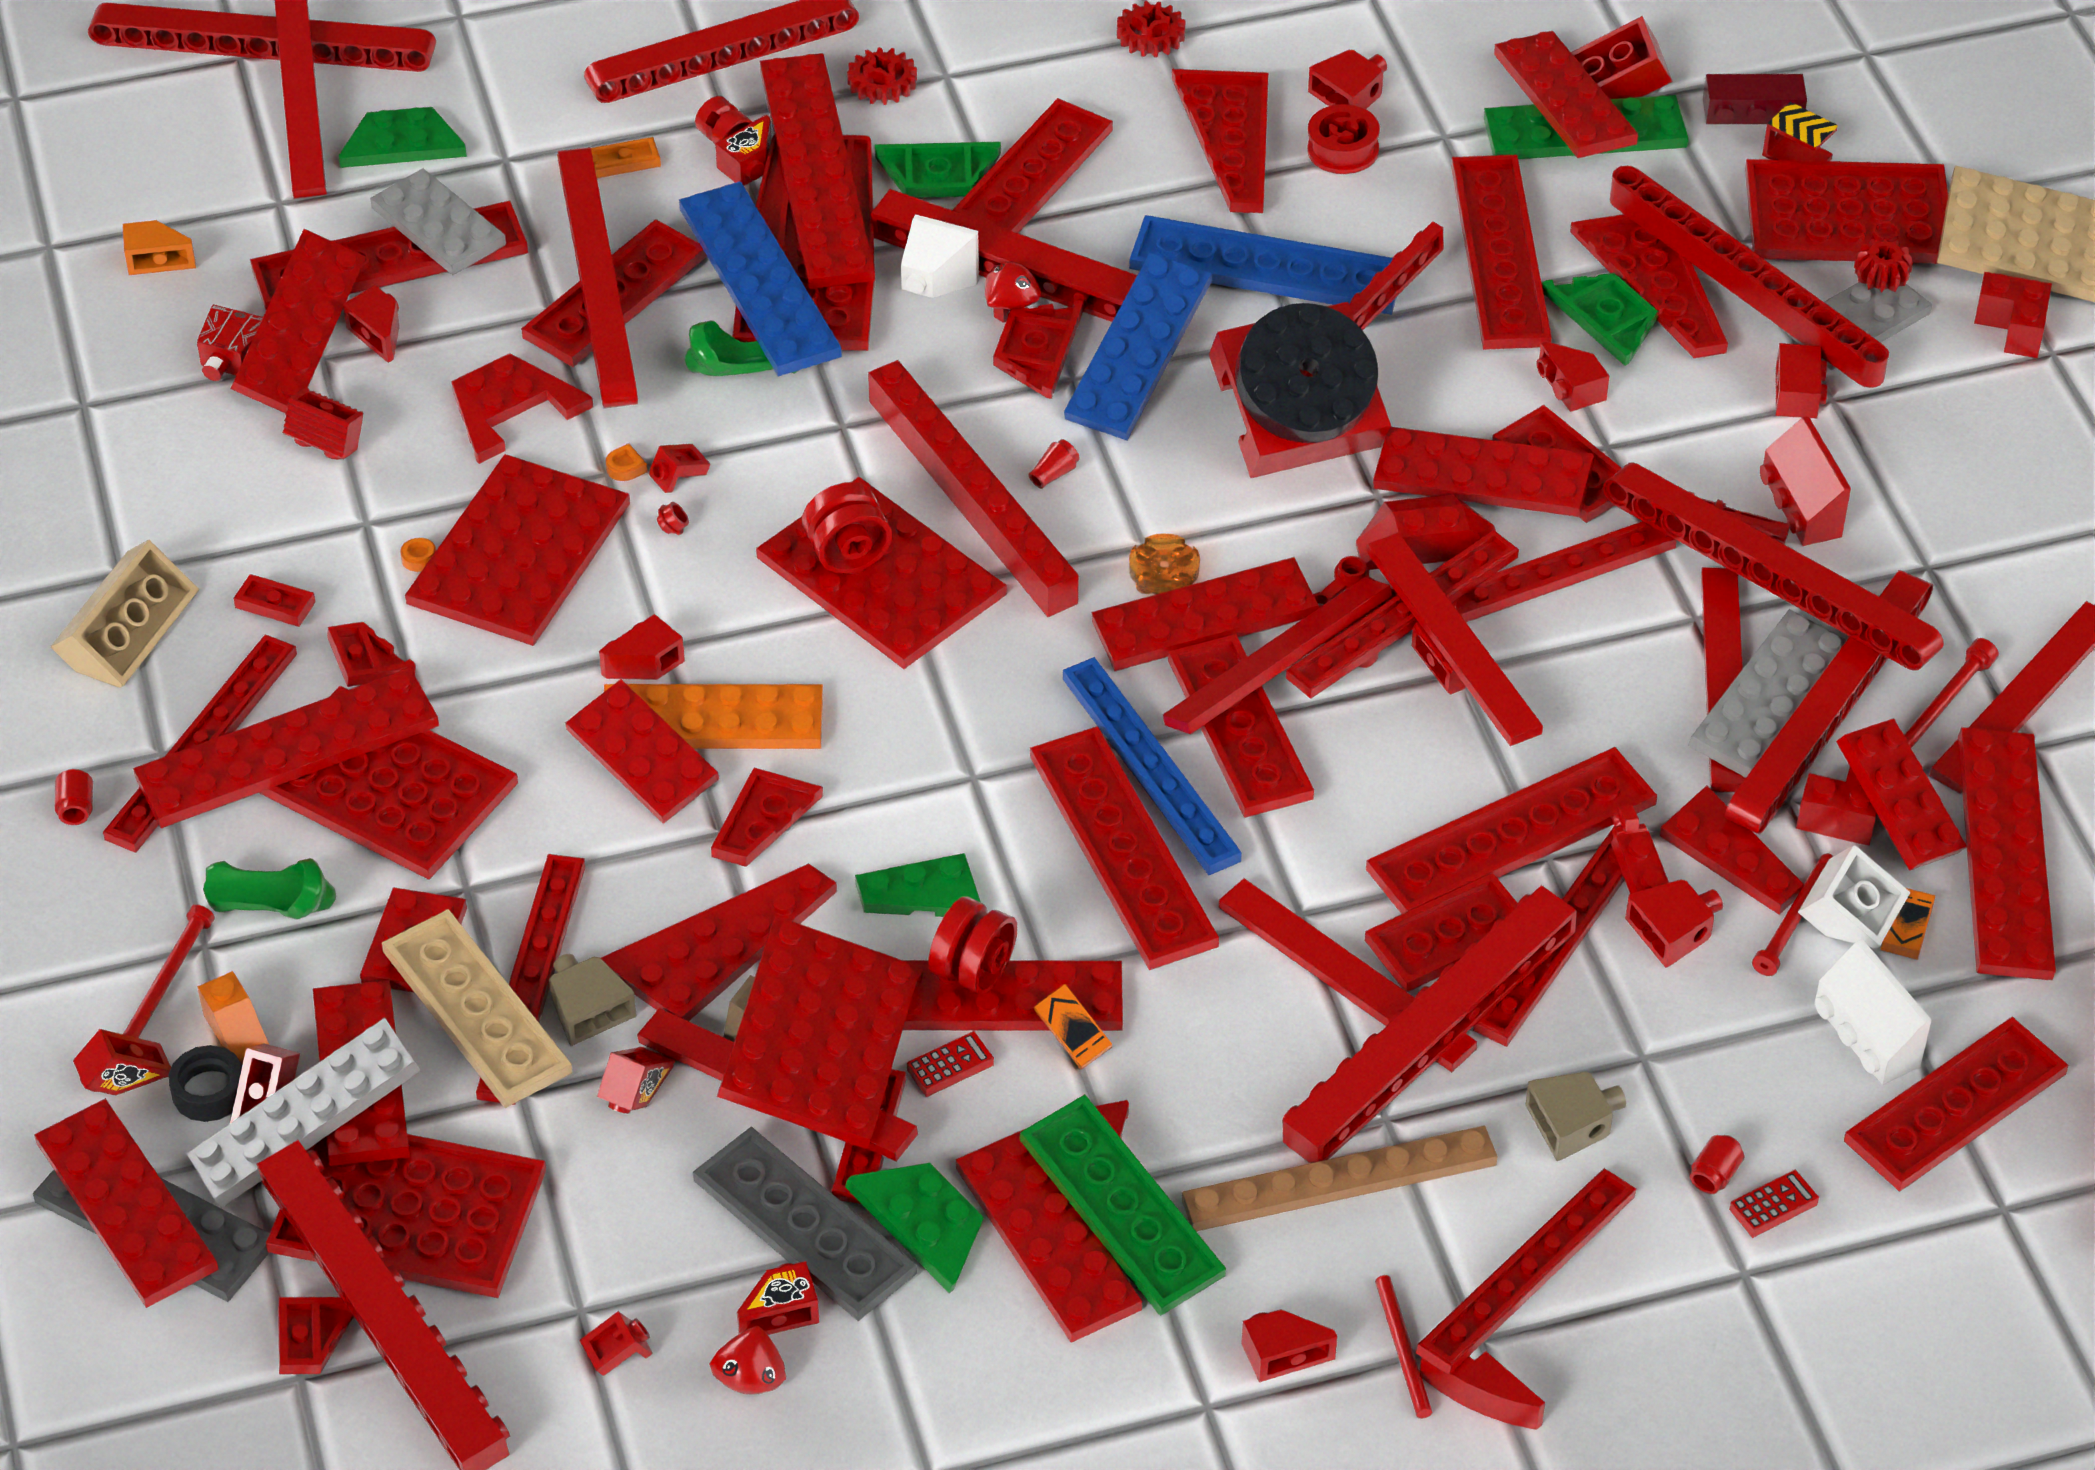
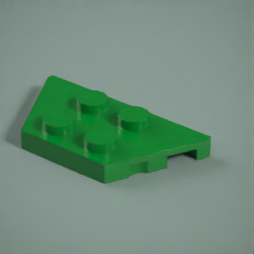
M414 107L410 109L367 112L340 152L339 161L340 168L459 158L467 157L465 143L433 107Z
M1001 142L875 144V158L902 193L915 198L965 197L993 167L1001 155Z
M1615 273L1600 274L1596 277H1573L1572 284L1554 285L1553 280L1542 282L1543 294L1624 366L1630 363L1657 321L1658 311Z
M931 1163L849 1177L845 1185L847 1190L948 1293H951L956 1286L984 1217Z

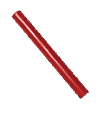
M1382 1275L1376 1278L1375 1283L1417 1418H1427L1432 1414V1409L1391 1277Z

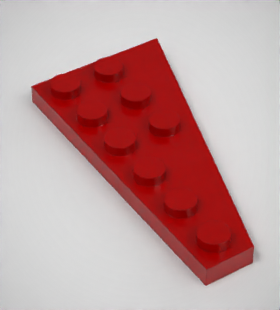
M1172 69V81L1229 211L1263 213L1269 73Z
M1624 214L1571 222L1570 232L1610 273H1615L1658 311L1657 321L1693 358L1727 353L1728 342L1691 262Z
M808 863L605 955L601 959L632 989L634 995L655 1010L661 1008L690 1021L761 959L775 915L801 924L837 892V882Z

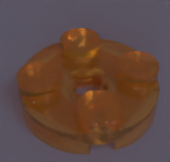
M1166 533L1150 535L1145 538L1144 544L1139 545L1137 549L1135 545L1130 551L1129 574L1135 582L1136 589L1142 594H1160L1189 586L1199 576L1200 555L1198 550L1194 546L1192 550L1190 546L1185 544V539L1178 535ZM1162 561H1166L1169 566L1161 567L1160 564Z

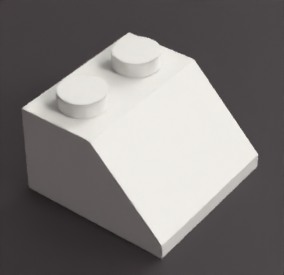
M1852 845L1828 860L1798 913L1827 937L1851 943L1863 939L1869 947L1877 948L1884 940L1910 892L1856 845Z

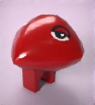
M1006 262L996 265L986 277L985 298L987 306L993 308L994 318L1002 323L1007 321L1009 310L1027 307L1038 302L1040 299L1041 290L1032 273L1021 264Z
M760 1326L746 1329L732 1338L716 1352L709 1363L712 1374L726 1387L741 1394H762L773 1391L786 1380L785 1365L779 1351Z

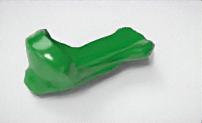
M713 320L699 322L692 325L689 329L690 348L685 355V363L687 368L693 373H702L708 376H728L773 370L772 365L757 341L740 342L723 331Z
M312 858L299 860L296 864L290 865L281 871L243 870L228 864L226 861L213 863L206 868V881L203 891L209 906L217 912H226L234 909L267 910L279 912L288 918L301 919L310 913L329 909L336 900L335 888L325 879L318 863Z

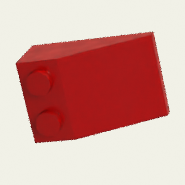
M1643 16L1571 52L1609 99L1643 97L1673 82L1658 41Z

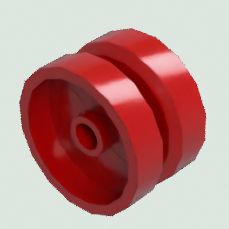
M844 482L826 488L816 494L807 504L802 515V527L813 544V549L825 569L834 573L849 574L864 570L876 563L887 552L892 541V529L881 512L874 494L869 487L860 483Z
M970 897L959 898L946 912L937 928L928 958L929 970L933 975L947 981H955L959 978L962 988L978 995L986 994L1000 979L1010 960L1017 938L1016 919L999 910H991L988 913L983 903Z

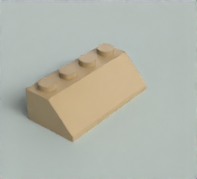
M147 540L125 553L51 645V648L77 673L121 688L199 591V588L150 540Z

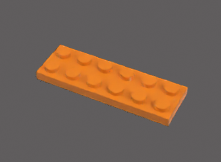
M604 684V692L614 684ZM627 684L694 749H821L823 684Z

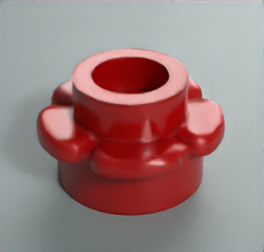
M671 502L668 505H661L658 509L659 516L657 517V522L660 528L667 534L676 533L681 535L684 531L683 528L689 524L688 516L679 504Z

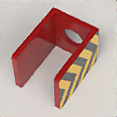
M1789 102L1767 123L1762 156L1770 160L1830 161L1833 154L1820 146L1837 131L1838 126L1813 112Z

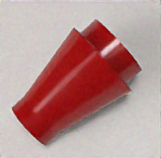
M1064 439L1052 442L1034 469L1029 472L1030 480L1035 486L1043 489L1047 484L1076 468V463L1080 459L1077 450Z

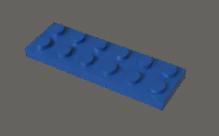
M1149 253L1065 408V419L1128 440L1212 282V273Z

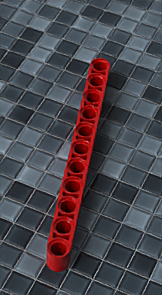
M101 3L97 6L88 28L89 37L97 44L105 46L280 60L277 22L274 16ZM310 20L314 63L421 72L429 67L436 46L435 36L424 29Z
M591 147L559 150L558 162L603 409L638 404L636 381Z
M1627 165L1620 166L1613 171L1609 198L1613 207L1802 344L1821 346V357L1859 385L1874 388L1884 382L1889 351L1882 343L1639 169Z
M1631 462L1626 464L1604 483V494L1616 507L1912 671L1921 669L1944 646L1942 635L1932 625L1637 463Z
M1898 570L1879 597L1918 618L1931 597L1933 584ZM1849 637L1736 790L1726 809L1725 819L1760 835L1888 658Z

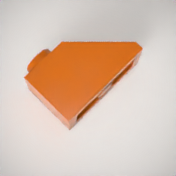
M157 220L123 224L124 253L129 275L196 268L191 238Z
M233 971L197 986L205 1019L222 1047L233 1052L242 1065L246 1048L264 1043L269 1044L251 1000Z

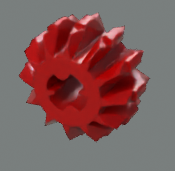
M1871 238L1869 244H1861L1854 262V273L1858 276V283L1867 284L1868 290L1878 288L1881 293L1885 289L1896 292L1899 286H1905L1913 267L1909 248L1900 247L1899 240L1888 242L1886 238L1880 242Z

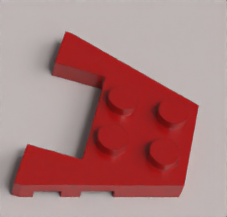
M511 353L451 381L453 394L462 420H464L470 444H472L476 461L479 464L506 451L505 441L492 427L548 400L566 420L593 408V398L589 394Z

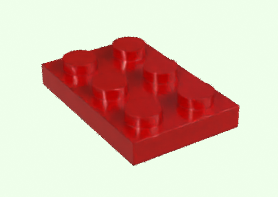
M393 887L360 973L361 983L390 980L391 989L415 993L384 954L382 942L448 909L458 922L462 924L467 910L466 899Z

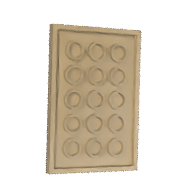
M1955 165L1951 177L1937 263L1984 274L1985 271L2052 283V292L2095 302V200Z

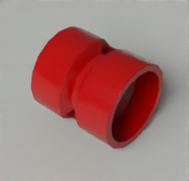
M715 96L704 102L695 118L696 128L709 140L713 141L714 144L752 123L747 116L738 111L723 96Z

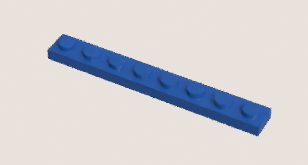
M1093 657L1063 669V681L1206 873L1210 876L1240 863L1242 857L1240 849L1096 658Z

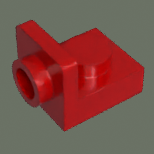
M693 444L661 445L657 450L649 475L665 493H672L678 477L688 478L690 476L707 475L711 464Z
M619 1311L580 1339L595 1370L603 1376L635 1352L644 1358H648L653 1354L646 1342L650 1335L644 1325L637 1318L630 1320Z

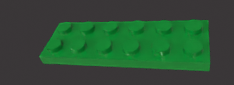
M1676 95L1610 99L1636 130L1638 140L1637 145L1599 154L1687 148L1688 135ZM1534 104L1484 108L1483 118L1493 156L1517 155L1518 159L1575 156Z
M1085 1094L1020 1132L1022 1144L1160 1316L1225 1277L1226 1267Z

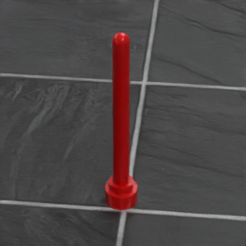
M1977 638L1968 647L1964 665L1904 734L1911 748L1977 671L1989 669L1997 660L1999 652L1992 642L1984 638Z

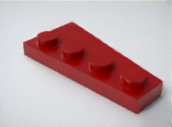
M1706 785L1661 826L1660 837L1780 915L1794 902L1804 884L1752 831L1725 819L1728 806Z

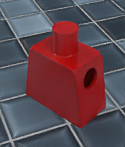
M1349 49L1309 67L1308 92L1327 106L1349 104L1367 109L1382 94L1383 74L1387 70V63L1379 54L1367 59L1355 50Z
M1680 879L1629 894L1625 919L1664 967L1667 968L1711 937L1714 913L1723 909V902L1716 890L1711 889L1698 895L1687 881Z

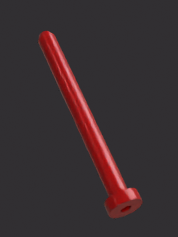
M1829 853L1821 855L1765 950H1759L1754 956L1752 966L1758 973L1764 976L1776 974L1781 964L1778 957L1803 917L1798 911L1828 860L1833 855Z
M192 905L186 915L189 921L125 1029L124 1035L139 1038L201 930L210 928L215 920L214 914L208 908L201 905Z

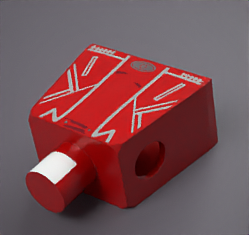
M215 304L211 306L197 340L200 363L203 366L202 372L205 377L212 381H219L224 373L237 375L263 317Z

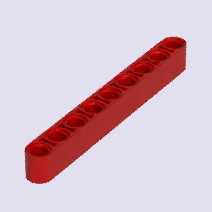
M798 0L595 61L584 71V79L599 102L610 103L848 31L859 21V13L850 0Z

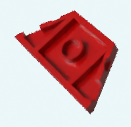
M1073 300V307L1054 309L1053 304L1039 305L1036 308L1026 307L1010 310L993 355V366L1042 396L1052 399L1084 311V300Z

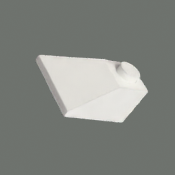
M915 214L901 263L902 290L934 298L976 285L979 281L978 231Z

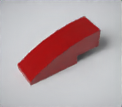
M1487 1351L1475 1360L1469 1356L1450 1375H1447L1421 1357L1420 1374L1422 1379L1457 1403L1484 1416L1511 1425L1534 1430L1542 1426L1546 1402Z

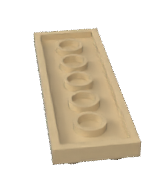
M449 909L382 942L384 954L504 1108L572 1074V1064Z

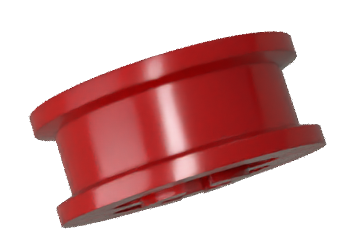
M1349 104L1332 105L1319 110L1311 117L1308 123L1309 141L1307 152L1310 160L1322 170L1336 174H1351L1367 169L1376 161L1379 155L1378 138L1380 125L1377 118L1370 111Z

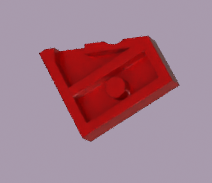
M279 1297V1374H321L354 1317L341 1297Z

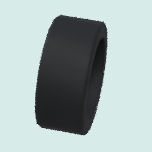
M200 1046L183 1053L173 1063L168 1074L172 1100L178 1111L191 1120L202 1122L220 1120L232 1114L242 1071V1063L233 1052L219 1046ZM216 1071L230 1076L229 1084L215 1094L199 1096L185 1091L186 1083L192 1077L202 1072Z

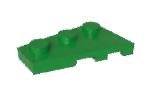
M965 853L855 875V885L864 913L910 915L914 911L935 912V917H944L953 903L961 897H970L981 902Z

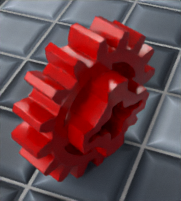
M1144 1V6L1140 7L1134 3L1132 4V11L1124 9L1122 16L1117 18V39H1121V47L1129 46V53L1131 54L1138 50L1141 51V57L1152 54L1155 58L1158 57V52L1161 51L1169 55L1170 48L1178 50L1180 42L1185 41L1186 21L1181 19L1182 13L1180 11L1173 12L1172 5L1163 8L1159 1L1155 5Z
M878 47L877 52L873 53L870 50H865V57L856 55L855 62H849L847 83L850 85V92L852 94L858 93L859 100L868 97L870 98V104H874L876 100H881L883 105H887L888 100L898 103L900 102V95L909 97L910 90L916 89L917 67H914L913 59H906L905 52L896 55L894 48H891L888 52H883V49Z

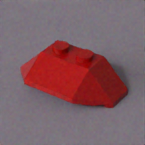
M1454 494L1386 501L1356 540V548L1359 558L1365 561L1369 570L1379 569L1367 554V544L1399 532L1422 564L1446 562L1491 531H1496L1490 521Z

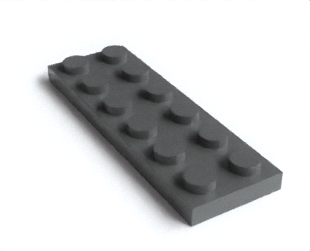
M752 1126L693 1171L695 1183L789 1263L795 1264L806 1261L812 1282L857 1321H860L917 1274L916 1264Z
M53 1170L33 1192L35 1203L96 1234ZM160 1178L217 1260L219 1270L193 1283V1285L229 1302L269 1254L266 1241L270 1233Z

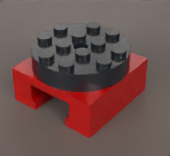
M1348 302L1330 306L1311 303L1290 304L1270 311L1256 323L1217 332L1209 352V357L1220 390L1233 389L1247 430L1245 435L1239 437L1238 443L1250 478L1381 447L1391 427V423L1377 386V358L1368 337L1355 323ZM1300 368L1302 371L1305 370L1311 373L1313 377L1303 375L1300 372Z

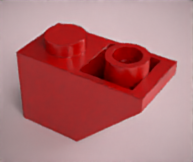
M1548 341L1541 343L1540 355L1536 363L1538 372L1542 378L1547 379L1553 388L1556 398L1562 400L1570 412L1607 400L1610 376L1593 353Z
M655 614L643 622L637 623L631 630L616 640L608 642L599 650L601 675L606 679L658 680L685 662L683 637Z

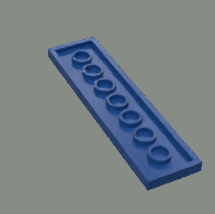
M741 181L679 199L681 213L778 377L842 357L840 344Z
M1145 215L1129 259V269L1140 271L1149 253H1153L1212 273L1211 284L1335 305L1343 302L1350 303L1352 297L1358 292L1361 293L1370 284L1374 275L1377 272H1382L1391 263L1393 258ZM1397 297L1381 313L1392 315Z

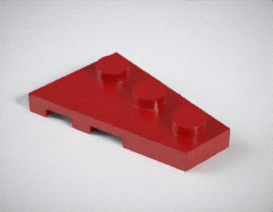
M754 767L711 846V856L747 867L823 797V787Z

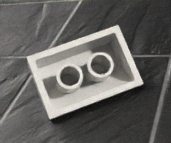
M1863 939L1855 942L1819 980L1815 1007L1819 1015L1823 1019H1827L1836 1029L1843 1044L1850 1046L1857 1054L1864 1069L1868 1073L1873 1074L1884 1085L1921 1066L1932 1019Z

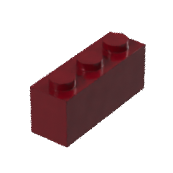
M1706 74L1702 99L1706 124H1767L1789 102L1806 109L1807 95L1803 74Z

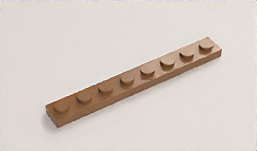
M1484 1125L1182 1191V1203L1189 1223L1197 1232L1496 1166L1498 1156Z

